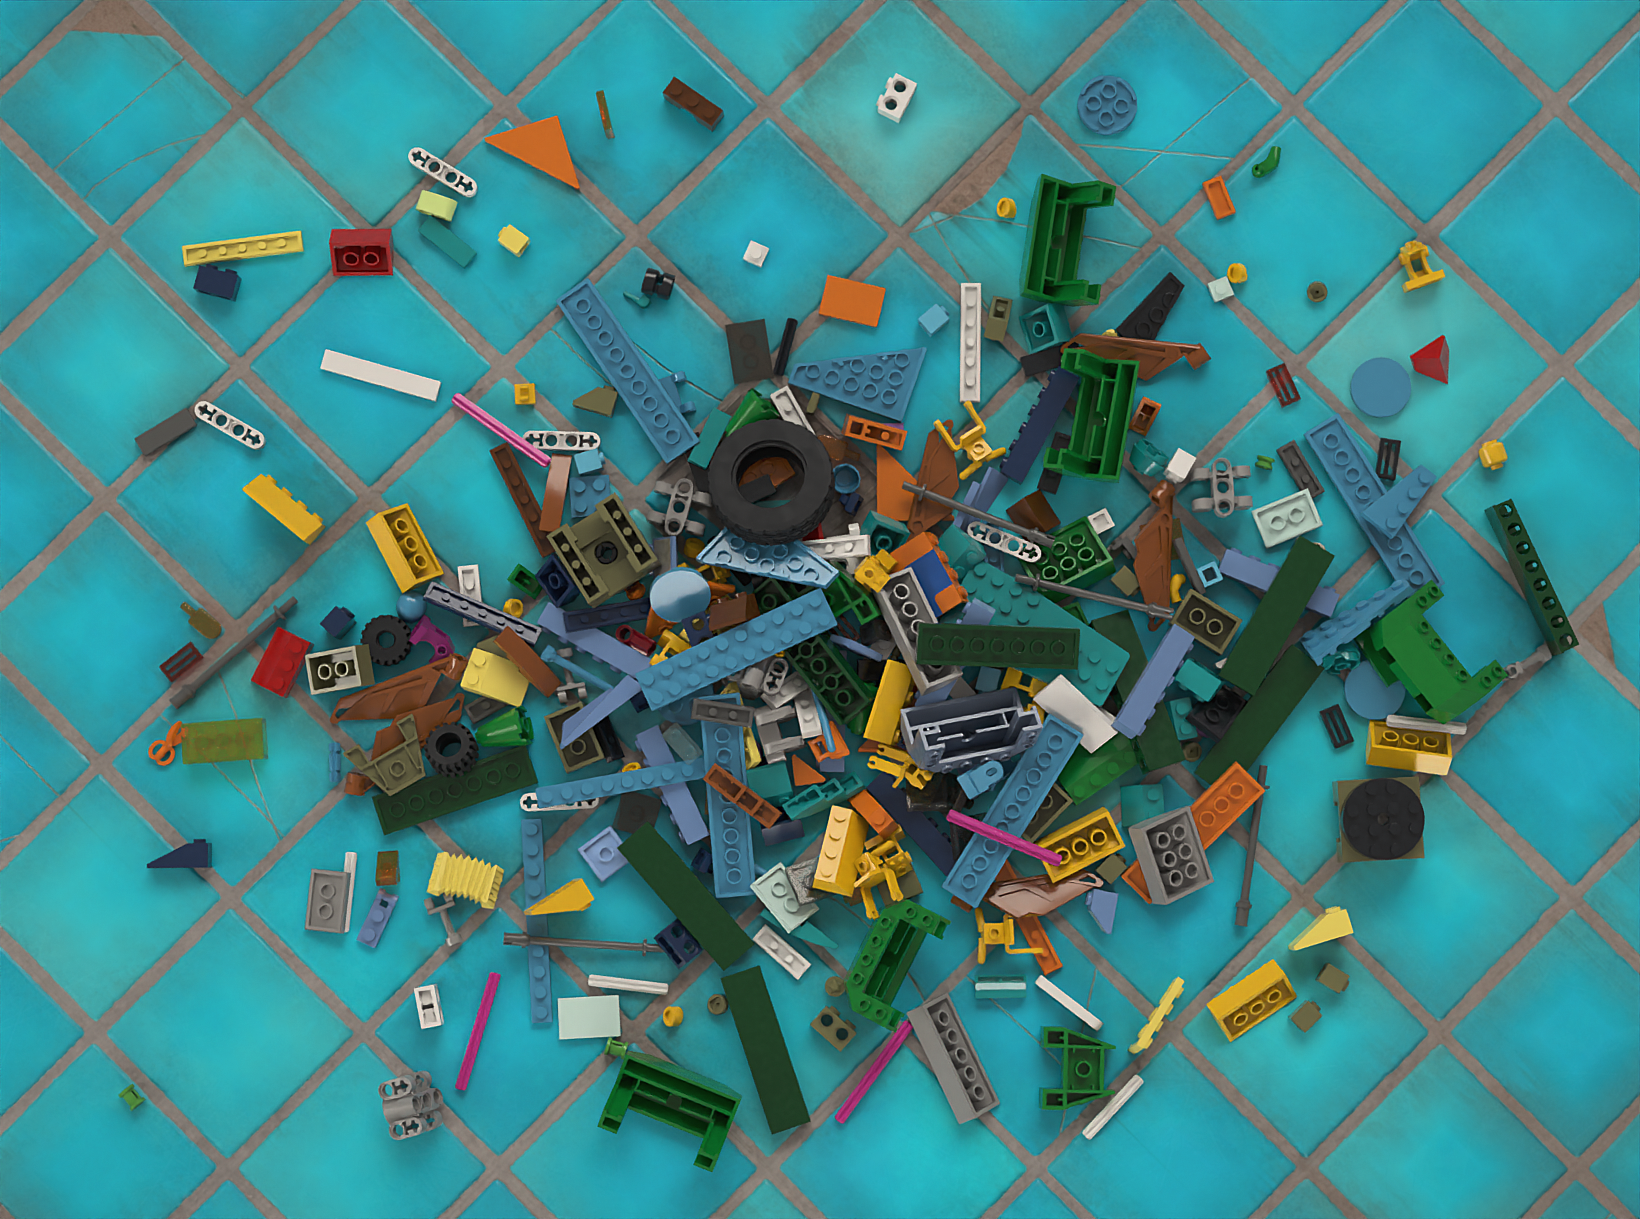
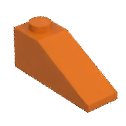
M846 414L841 433L845 436L902 451L907 431Z
M865 789L847 799L883 840L899 827L893 818Z

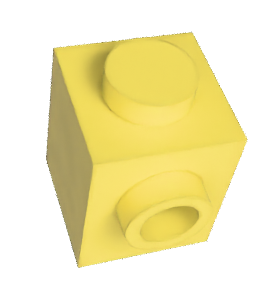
M511 224L507 228L503 227L498 234L499 243L517 257L521 256L531 242L526 235Z

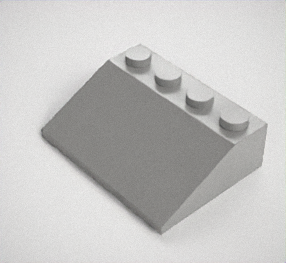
M1184 806L1146 819L1128 828L1153 904L1167 905L1214 882L1190 806Z

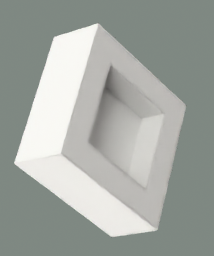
M751 240L743 260L761 268L769 248Z
M1106 508L1087 517L1097 535L1115 526Z

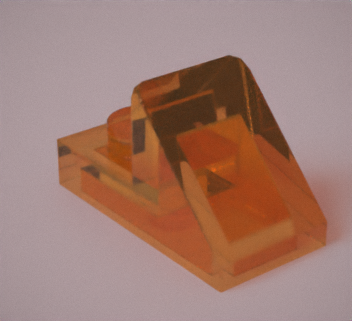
M398 850L378 852L376 886L397 885V882H400Z

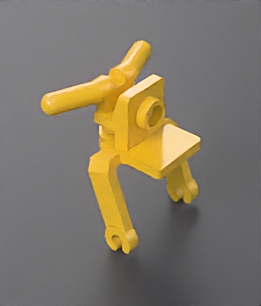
M969 400L963 405L977 426L960 437L959 445H955L939 419L933 423L952 451L957 452L960 449H965L968 459L973 461L972 464L959 474L961 480L967 479L973 472L983 466V462L986 461L988 463L1006 454L1004 447L992 451L981 437L986 433V427Z
M879 743L877 753L904 762L903 766L880 759L877 756H870L867 764L871 769H878L898 776L892 785L894 788L905 777L911 785L922 789L934 774V772L918 768L908 752L885 743Z
M888 840L871 853H864L854 861V865L862 878L853 885L855 888L860 887L867 910L866 915L869 919L873 918V920H876L879 917L871 893L873 886L887 880L891 898L894 901L896 899L897 901L903 899L894 870L882 868L883 861L879 857L894 847L892 840Z
M980 907L975 909L978 932L981 933V938H978L977 961L979 964L985 963L987 944H1005V952L1008 954H1043V948H1009L1010 945H1014L1013 919H1008L1012 916L1005 914L1003 916V923H985L982 909ZM1028 914V915H1026V916H1024V917L1041 916V915Z

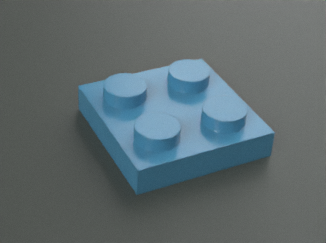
M609 475L569 478L572 518H584L597 511L594 505L611 495Z

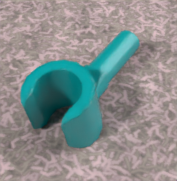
M627 291L623 293L625 297L636 302L642 309H646L652 303L646 295L639 299Z

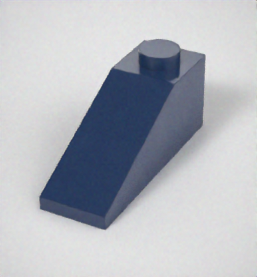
M194 839V843H187L148 863L147 868H212V843H206V839Z

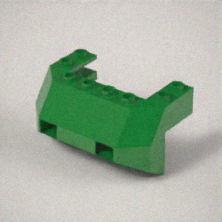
M1045 174L1039 176L1029 213L1019 279L1020 296L1039 302L1057 303L1071 307L1099 305L1101 285H1089L1087 280H1077V272L1087 209L1114 206L1116 186L1099 180L1072 184Z
M1064 348L1061 357V368L1082 377L1079 385L1078 401L1075 406V418L1072 424V435L1068 449L1060 448V451L1046 447L1043 457L1044 468L1065 476L1099 482L1119 483L1140 361L1105 359L1085 349Z
M1431 579L1395 609L1374 622L1368 628V632L1375 650L1425 713L1444 725L1487 695L1508 674L1495 659L1471 677L1422 615L1444 596Z
M906 898L879 908V917L873 920L843 980L849 1007L854 1012L893 1032L897 1031L896 1027L901 1017H904L905 1014L891 1007L927 933L942 940L947 925L951 923L950 920Z
M628 1050L597 1127L617 1134L627 1109L633 1110L703 1138L693 1165L713 1172L742 1095L725 1084L650 1054Z

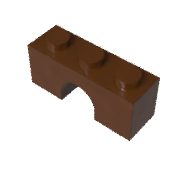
M673 77L663 91L664 99L677 108H683L696 118L697 122L712 132L724 117L721 108L676 77Z

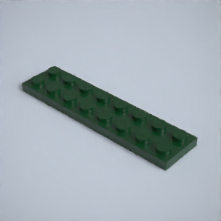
M917 622L915 663L925 665L1078 670L1080 629Z
M519 746L478 760L475 766H470L471 771H464L463 776L456 774V778H452L449 774L448 777H444L441 773L414 782L391 796L386 792L373 796L372 800L384 835L539 783L527 747Z

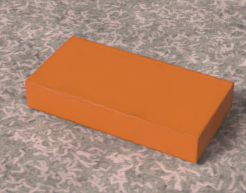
M1222 176L1202 183L1216 220L1236 213Z

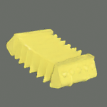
M448 852L437 853L427 892L436 896H440L444 892L446 896L451 894V897L456 894L458 898L463 895L464 900L469 896V900L474 899L475 904L480 901L483 908L494 909L504 870L498 865H494L491 868L490 862L485 865L483 859L478 862L477 857L471 860L469 855L463 859L462 854L456 858L455 854L450 857Z

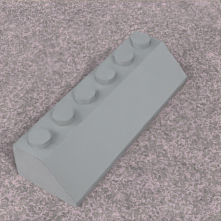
M909 567L890 574L891 579L879 593L872 588L871 592L921 696L943 688L962 676L963 673L960 667L955 665L915 663L917 622L938 623L912 568Z
M948 992L907 1012L959 1124L975 1119L1000 1104Z

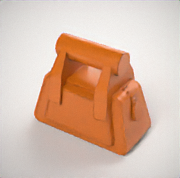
M829 721L836 747L834 752L828 751L824 734L807 742L818 763L827 757L840 759L843 756L850 755V750L834 721ZM817 742H822L827 751L825 754L822 753Z

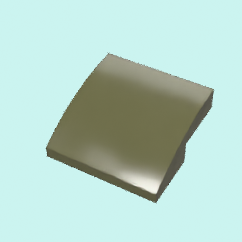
M912 863L910 865L913 870L896 878L903 898L906 899L923 893ZM887 880L877 884L884 905L895 902L891 898Z

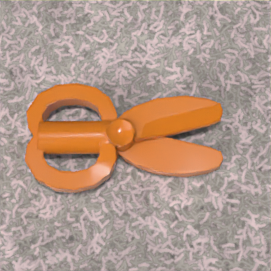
M181 721L176 722L170 728L166 741L156 740L149 747V757L156 760L159 765L165 766L173 761L175 757L173 746L183 742L190 733L191 729L187 727L177 734L182 725ZM158 744H163L162 747L154 755L153 749L155 748V746H157ZM170 750V757L166 761H161V759Z

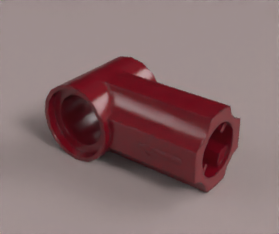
M621 625L616 630V638L639 653L650 657L656 650V641L636 631L629 625ZM631 632L630 637L625 640V634Z

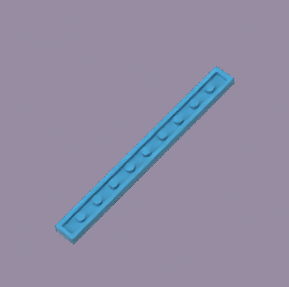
M704 757L535 788L538 807L542 809L703 779L705 777Z
M542 819L521 820L526 910L546 897ZM547 914L526 915L527 934L534 937H548ZM529 945L532 1023L553 1022L549 946Z

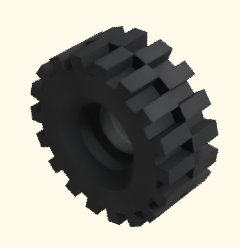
M379 615L377 618H372L370 623H366V628L361 632L362 639H360V643L362 645L369 644L370 656L373 662L382 666L397 665L410 654L411 646L413 647V643L409 641L411 629L403 620L392 615ZM388 632L394 636V644L390 648H383L379 644V637L383 633Z

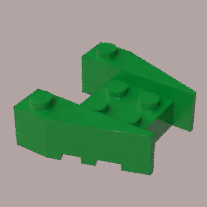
M828 561L830 565L839 571L840 575L827 589L821 588L835 619L853 609L861 625L868 624L883 615L872 593L837 561ZM799 583L790 584L791 590L797 598L819 589V587L808 586L803 589ZM824 631L830 639L831 636L828 631Z
M1041 1026L1040 1046L1043 1048H1062L1061 1088L1039 1087L1040 1109L1065 1110L1115 1094V1090L1104 1089L1105 1049H1116V1046L1062 1026Z

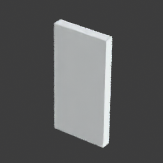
M1061 674L1033 698L1048 714L1050 713L1082 733L1084 736L1079 743L1090 753H1093L1118 733V730L1111 726L1113 722Z

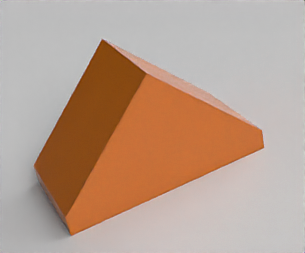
M1143 396L1132 417L1129 429L1146 436L1161 408V404Z
M796 755L792 756L795 786L825 782L826 778Z

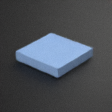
M611 825L578 849L601 882L628 863V860L617 849L623 841Z

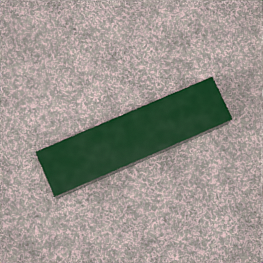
M1512 499L1484 510L1551 655L1562 654L1564 651L1580 645ZM1505 505L1510 507V512L1507 511ZM1568 636H1570L1572 639L1571 644H1569L1568 642Z
M1302 536L1296 538L1217 676L1239 687L1249 695H1255L1335 555Z
M770 577L751 593L755 595L760 615L797 599V596L784 580ZM825 632L783 651L840 726L847 725L875 701L874 695Z
M1128 609L1091 620V623L1087 625L1092 629L1094 628L1096 632L1130 655L1126 666L1111 690L1118 711L1121 710L1122 704L1124 705L1148 664ZM1163 699L1160 703L1156 702L1153 707L1156 711L1150 719H1146L1144 723L1146 728L1140 736L1136 735L1132 739L1129 738L1143 775L1186 760Z
M1293 644L1288 646L1263 679L1255 695L1247 700L1246 705L1218 744L1215 743L1193 773L1212 785L1234 762H1237L1248 771L1324 668L1320 665L1317 666L1313 659Z
M649 821L617 847L621 854L723 971L754 945L751 938Z
M758 965L720 978L771 1133L775 1134L811 1122L760 966Z

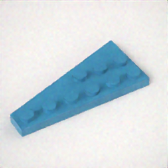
M1405 579L1395 581L1391 587L1376 592L1368 600L1360 601L1354 608L1345 610L1338 617L1323 622L1317 629L1307 631L1299 638V641L1316 665L1319 666L1323 663L1322 658L1328 653L1329 655L1336 653L1337 647L1341 643L1346 644L1371 625L1370 621L1376 616L1381 618L1385 614L1386 608L1396 606L1414 591Z

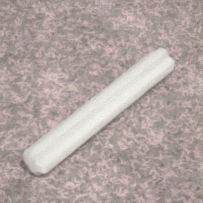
M1388 715L1386 720L1388 727L1461 735H1464L1467 730L1466 723L1449 721L1443 725L1434 719Z
M346 852L344 872L351 873L344 932L349 931L357 862V853Z
M589 975L588 978L589 986L662 995L668 993L669 987L665 983Z
M1134 1075L1083 1130V1135L1089 1140L1092 1139L1144 1081L1138 1075Z

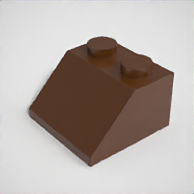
M745 591L735 594V599L729 600L728 597L716 600L717 604L710 606L709 630L713 631L760 616L754 593L747 595Z

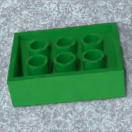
M1086 516L1049 534L1055 536L1051 549L1034 542L1033 544L1037 545L1042 553L1039 561L1030 563L1017 558L1026 576L1035 578L1038 573L1041 580L1084 589L1116 572L1112 557ZM1024 547L1019 554L1023 556V552L1028 553L1029 559H1032L1033 556H1038L1035 548L1029 551ZM1040 587L1036 590L1053 603L1071 596Z
M1118 731L1116 735L1093 753H1090L1080 743L1077 745L1057 778L1063 790L1073 800L1074 806H1077L1138 764L1129 738Z

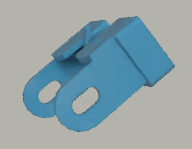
M1025 750L1019 753L1020 759L1025 753ZM1010 758L1006 761L992 760L984 765L979 764L957 777V780L967 797L972 799L991 788V791H994L997 783L1011 775L1020 759L1016 762H1013Z

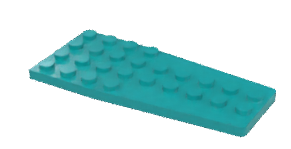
M981 561L974 569L969 570L960 586L966 589L969 602L972 603L973 599L976 598L996 609L988 625L1080 629L1078 670L1011 668L1046 684H1049L1061 674L1093 705L1097 707L1103 706L1130 658L1129 653L1037 591H1032L1031 587L1015 582V578L990 564ZM961 603L943 614L938 623L955 624L958 619L962 620L965 615L962 611L967 603Z

